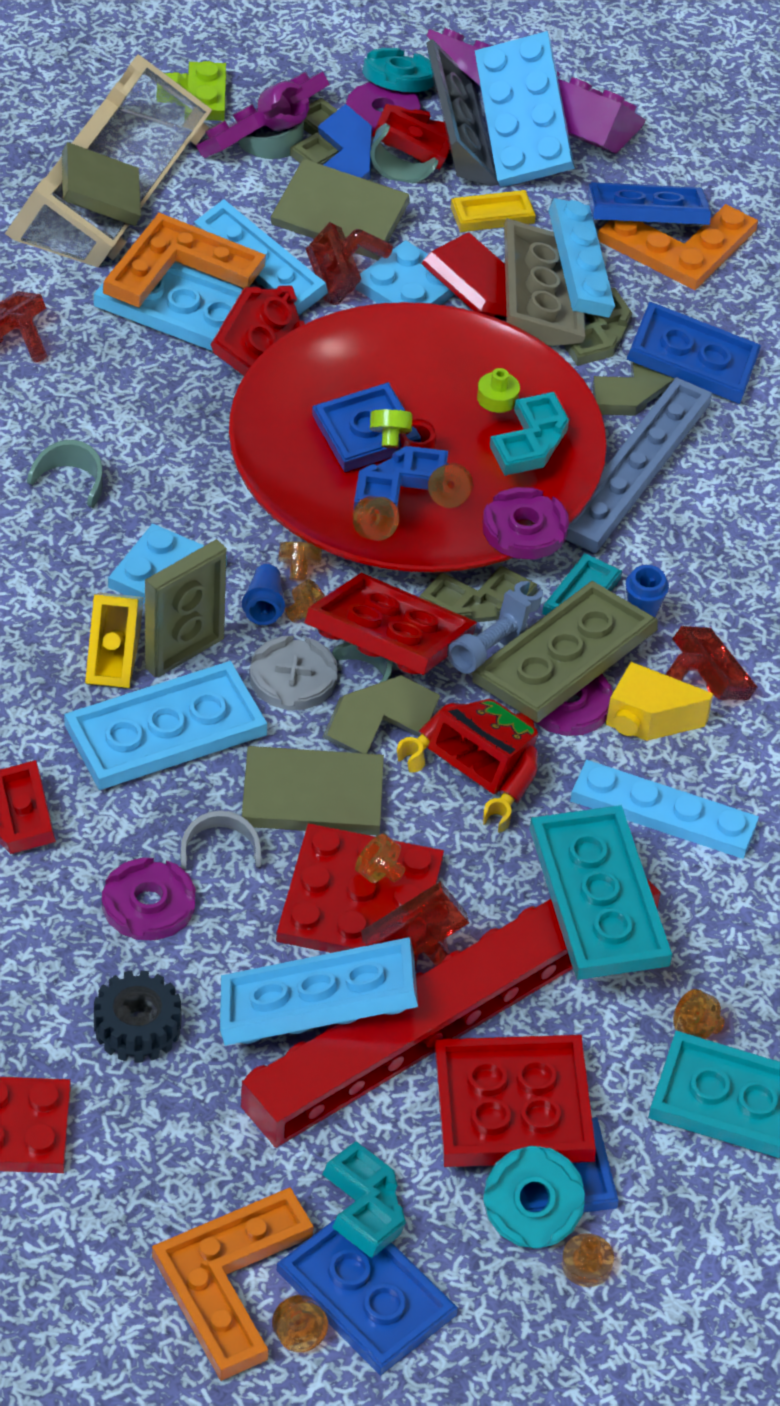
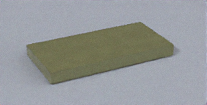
M591 581L489 657L484 664L472 672V681L538 723L658 630V620L603 586Z

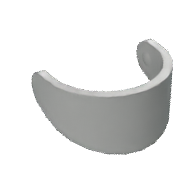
M220 810L208 812L192 821L185 830L180 853L181 868L183 870H186L188 859L186 848L191 839L199 832L213 827H227L242 833L253 846L255 867H261V846L258 834L249 821L238 814Z

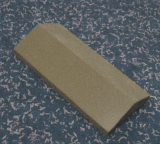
M507 218L504 223L507 322L533 335L548 346L583 343L585 339L584 313L572 311L554 232Z

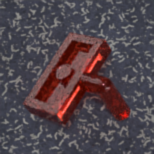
M329 222L306 248L314 273L326 283L328 293L323 296L324 300L332 305H339L362 280L352 256L359 247L383 258H388L393 250L392 244L361 229L353 230L345 238L342 228Z
M17 291L0 302V343L4 340V335L14 329H19L32 362L42 361L48 356L33 318L47 309L41 294Z
M681 626L672 638L683 653L677 656L665 675L682 681L689 671H697L706 682L708 691L722 700H749L758 688L712 628Z
M440 881L361 930V935L366 946L410 937L414 957L424 952L433 964L437 966L450 954L446 938L468 925L469 919L464 908Z

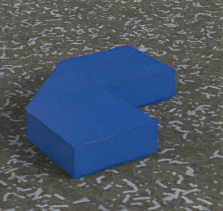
M345 104L318 126L319 135L339 151L324 166L369 180L371 179L370 151L372 146V126Z
M405 446L394 452L391 459L377 466L371 464L360 470L353 512L396 517L401 487L443 491L448 451Z

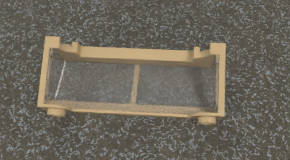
M137 54L121 79L115 84L72 144L138 167L140 204L142 208L187 144L192 142L194 145H197L206 133L205 131L208 130L209 126L203 122L212 109ZM61 156L49 174L34 189L5 234L15 241L99 267L106 256L114 260L127 242L121 236L130 224L64 201Z

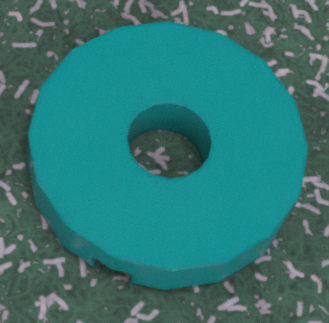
M379 48L367 53V58H364L362 73L366 79L378 86L401 92H421L429 90L434 86L430 60L421 54L414 53L413 58L404 56L405 51L399 48Z
M528 1146L510 1151L494 1164L485 1180L483 1203L487 1219L500 1236L517 1246L538 1249L557 1244L574 1231L583 1215L585 1193L581 1175L568 1158L551 1148ZM530 1182L542 1184L548 1192V1202L545 1208L538 1212L527 1211L520 1202V1192Z

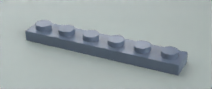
M677 377L673 380L604 468L591 500L569 524L565 540L593 553L599 551L710 406L712 392Z

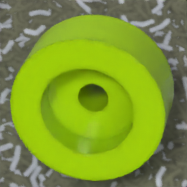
M497 368L493 372L485 374L479 380L477 400L488 411L496 413L510 411L514 408L515 400L519 399L520 384L507 370Z
M390 409L370 412V430L382 433V447L398 448L399 434L412 431L411 412Z

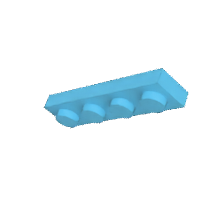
M554 198L548 211L572 311L609 318L615 303L590 205H585L575 200L566 201Z
M223 199L194 221L197 228L266 254L265 267L256 277L255 281L265 289H276L278 286L292 285L297 298L294 304L298 316L328 293L326 283L226 200Z
M587 759L574 785L570 799L571 802L592 809L622 805L628 821L742 859L746 855L759 820V816Z

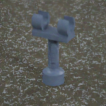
M531 581L517 583L514 592L508 590L504 595L497 622L477 636L464 634L449 645L448 657L452 665L462 673H472L485 663L487 659L486 651L498 642L507 645L527 630L525 627L529 613L539 609L543 590L541 589L535 596H527Z

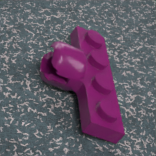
M305 71L289 81H282L266 88L260 94L256 109L253 104H250L233 114L235 122L228 125L224 120L205 131L208 138L196 145L201 156L206 158L223 151L264 125L275 131H284L301 124L306 119L309 111L308 98L330 85L324 72L322 71L309 77Z

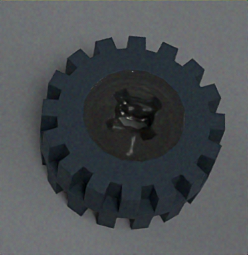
M143 970L140 971L139 976H134L132 971L124 972L123 979L120 980L115 975L109 979V987L104 984L100 987L98 997H95L94 1032L96 1031V1039L99 1045L104 1043V1050L108 1054L112 1055L117 1051L119 1060L127 1061L128 1056H133L135 1063L143 1062V1056L149 1055L151 1061L159 1058L160 1050L168 1053L172 1049L173 1041L177 1042L182 1022L181 999L179 994H176L175 987L171 982L164 985L163 976L156 974L154 978H149V971ZM139 1012L137 1016L131 1017L132 1013Z

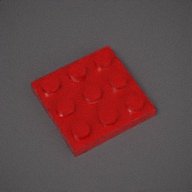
M362 572L308 608L304 622L317 628L319 634L333 640L342 639L356 645L357 649L365 655L372 657L381 656L397 663V667L406 673L425 675L448 657V647L453 641L464 634L473 635L477 622Z
M308 823L278 925L276 942L334 953L410 937L416 970L443 862L444 850Z
M582 1035L435 1039V1062L444 1167L492 1166L510 1151L528 1146L551 1148L568 1158L571 1163L595 1162L596 1147Z

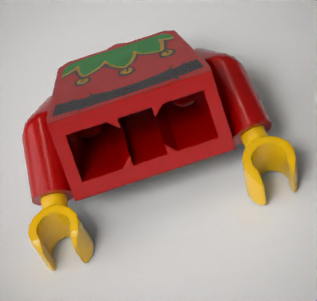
M492 699L469 704H446L418 731L420 733L418 738L407 737L400 740L397 745L398 762L411 755L407 762L409 772H418L425 766L424 750L428 748L492 794L500 792L502 794L500 798H493L485 804L483 825L491 815H501L502 819L498 825V832H503L510 825L512 803H519L537 773L539 753L534 745L539 734L534 727V722L522 713L514 714Z

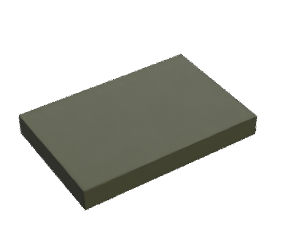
M302 159L271 215V224L379 260L409 205L410 198L408 193Z
M217 539L145 579V669L154 677L164 675L224 639L227 548Z
M248 746L242 817L248 820L254 828L306 831L307 825L310 823L365 835L379 836L384 755Z

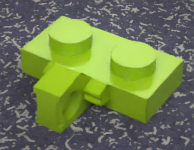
M211 61L189 62L188 74H180L178 72L164 73L212 109L205 120H225L226 63H214ZM159 77V99L178 100V102L187 104L188 118L196 104Z

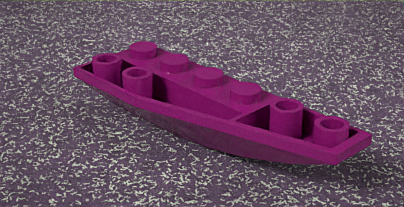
M444 28L442 34L429 29L426 36L430 40L433 39L457 63L459 69L480 85L475 50L490 47L491 45L476 40L472 46L463 42L465 36L448 28ZM571 77L569 83L558 79L569 136L616 154L644 126L646 120L635 113L637 106L625 101L624 97L608 90H604L602 93L593 89L589 83Z

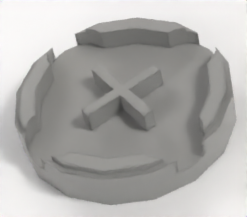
M281 636L265 642L255 651L249 667L250 685L259 698L269 705L281 709L305 710L321 704L332 695L338 679L337 661L327 647L317 640L305 637V641L293 640L294 636Z

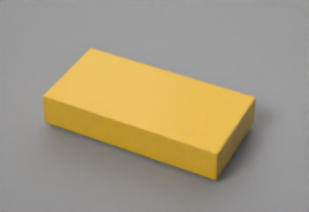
M526 190L451 198L450 207L460 232L502 228L507 218L525 224H535L536 215Z

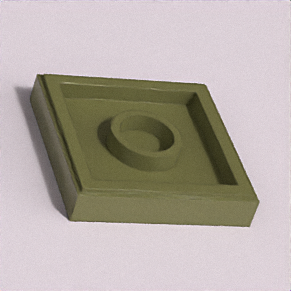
M67 142L62 151L63 200L136 226L141 217L139 168Z

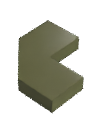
M323 98L309 104V111L304 120V130L312 136L290 147V156L299 163H301L302 159L324 165L339 153L318 132V126L337 111L335 107Z
M611 288L615 307L610 317L584 313L591 324L585 325V339L583 343L563 345L577 366L613 357L631 323L632 312L616 288Z
M630 361L632 377L594 376L592 385L593 395L602 415L636 416L646 408L647 403L658 395L662 396L674 378Z
M500 566L477 591L441 572L419 597L476 622L493 621L499 619L505 593L508 590L514 592L517 583L530 580ZM530 582L527 596H534L537 591L536 583Z
M402 675L357 690L339 698L322 738L352 753L367 754L382 719L413 735L420 736L418 731L431 719L441 695Z

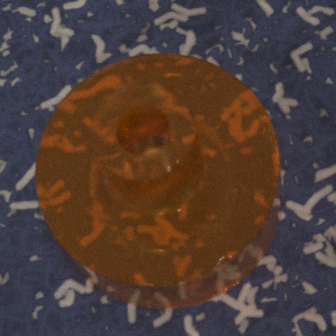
M443 464L429 478V494L442 507H457L464 503L472 493V476L460 464Z
M367 496L358 502L353 512L355 530L359 535L367 539L385 540L393 535L399 523V513L396 505L385 497Z
M279 543L278 561L291 564L289 579L307 580L308 565H321L322 549L314 546L312 543Z
M307 579L292 589L295 603L285 608L286 614L293 623L302 618L306 619L308 608L325 597L324 593L314 581Z
M385 833L376 836L359 855L355 870L371 883L381 880L384 876L392 882L398 881L405 872V867L397 861L401 852V846Z
M693 989L685 993L674 1011L673 1024L675 1030L703 1039L708 1038L712 1033L718 1034L723 1029L725 1023L723 1016L720 1015L721 1007L718 999L699 989Z
M589 1233L576 1235L564 1247L561 1262L562 1270L571 1282L579 1286H598L604 1283L612 1272L614 1252L610 1244L598 1235Z
M295 1295L285 1299L278 1305L272 1317V1328L285 1348L293 1352H307L317 1347L325 1338L328 1330V1319L325 1312L313 1298L306 1295Z

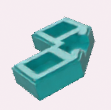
M554 392L516 399L514 411L523 430L491 436L490 449L504 476L543 468L568 431L569 419Z
M355 1141L327 1162L322 1175L355 1200L354 1203L337 1215L332 1228L369 1257L373 1258L401 1235L406 1221L403 1208L398 1205L396 1196L398 1184L395 1170Z

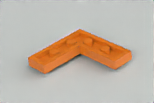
M725 204L711 218L710 225H703L685 244L643 222L609 220L599 229L598 240L612 249L696 290L756 231L758 220Z
M158 213L103 282V294L139 308L175 261L239 287H250L265 267L266 254Z
M291 1187L152 1246V1258L220 1381L268 1360V1348L230 1283L227 1274L297 1245L313 1236L314 1226Z

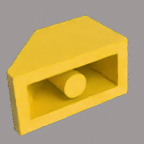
M101 592L94 594L85 678L86 684L130 688L140 639L144 597Z
M630 662L610 697L606 725L615 728L623 735L636 736L646 741L702 728L708 722L713 693Z

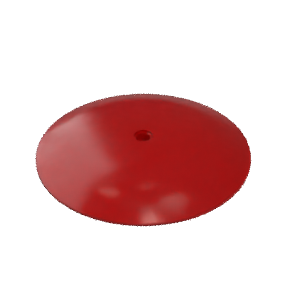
M399 302L359 306L334 312L294 329L272 344L250 366L233 398L229 420L231 453L237 471L246 488L273 519L308 543L336 556L370 566L407 572L461 571L484 567L513 558L500 553L492 547L483 534V512L487 503L489 505L493 502V497L504 490L515 487L535 488L543 491V496L551 500L554 496L563 504L568 512L570 524L591 500L599 484L606 455L605 426L595 397L583 378L561 355L533 335L497 318L471 310L430 303ZM497 368L507 370L520 384L519 399L554 392L569 419L568 431L543 468L504 476L490 449L491 436L523 430V427L514 408L507 412L496 413L486 410L479 404L477 400L478 384L481 377L485 374L491 373ZM389 382L405 411L412 413V427L416 428L421 436V442L418 443L409 440L406 437L408 433H400L401 448L411 446L448 451L443 491L401 487L396 517L353 512L359 471L371 464L344 472L312 415V406ZM392 457L387 458V459H384V460H381V461H378V462H375V463H372V464H375V465L377 466V465H379V464H381V463H383V462H385V461L391 459ZM520 519L516 521L517 523L524 526H531L535 524L534 522L528 519Z

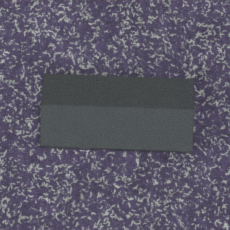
M431 39L426 43L430 66L456 176L487 186L498 185L494 159L475 83Z

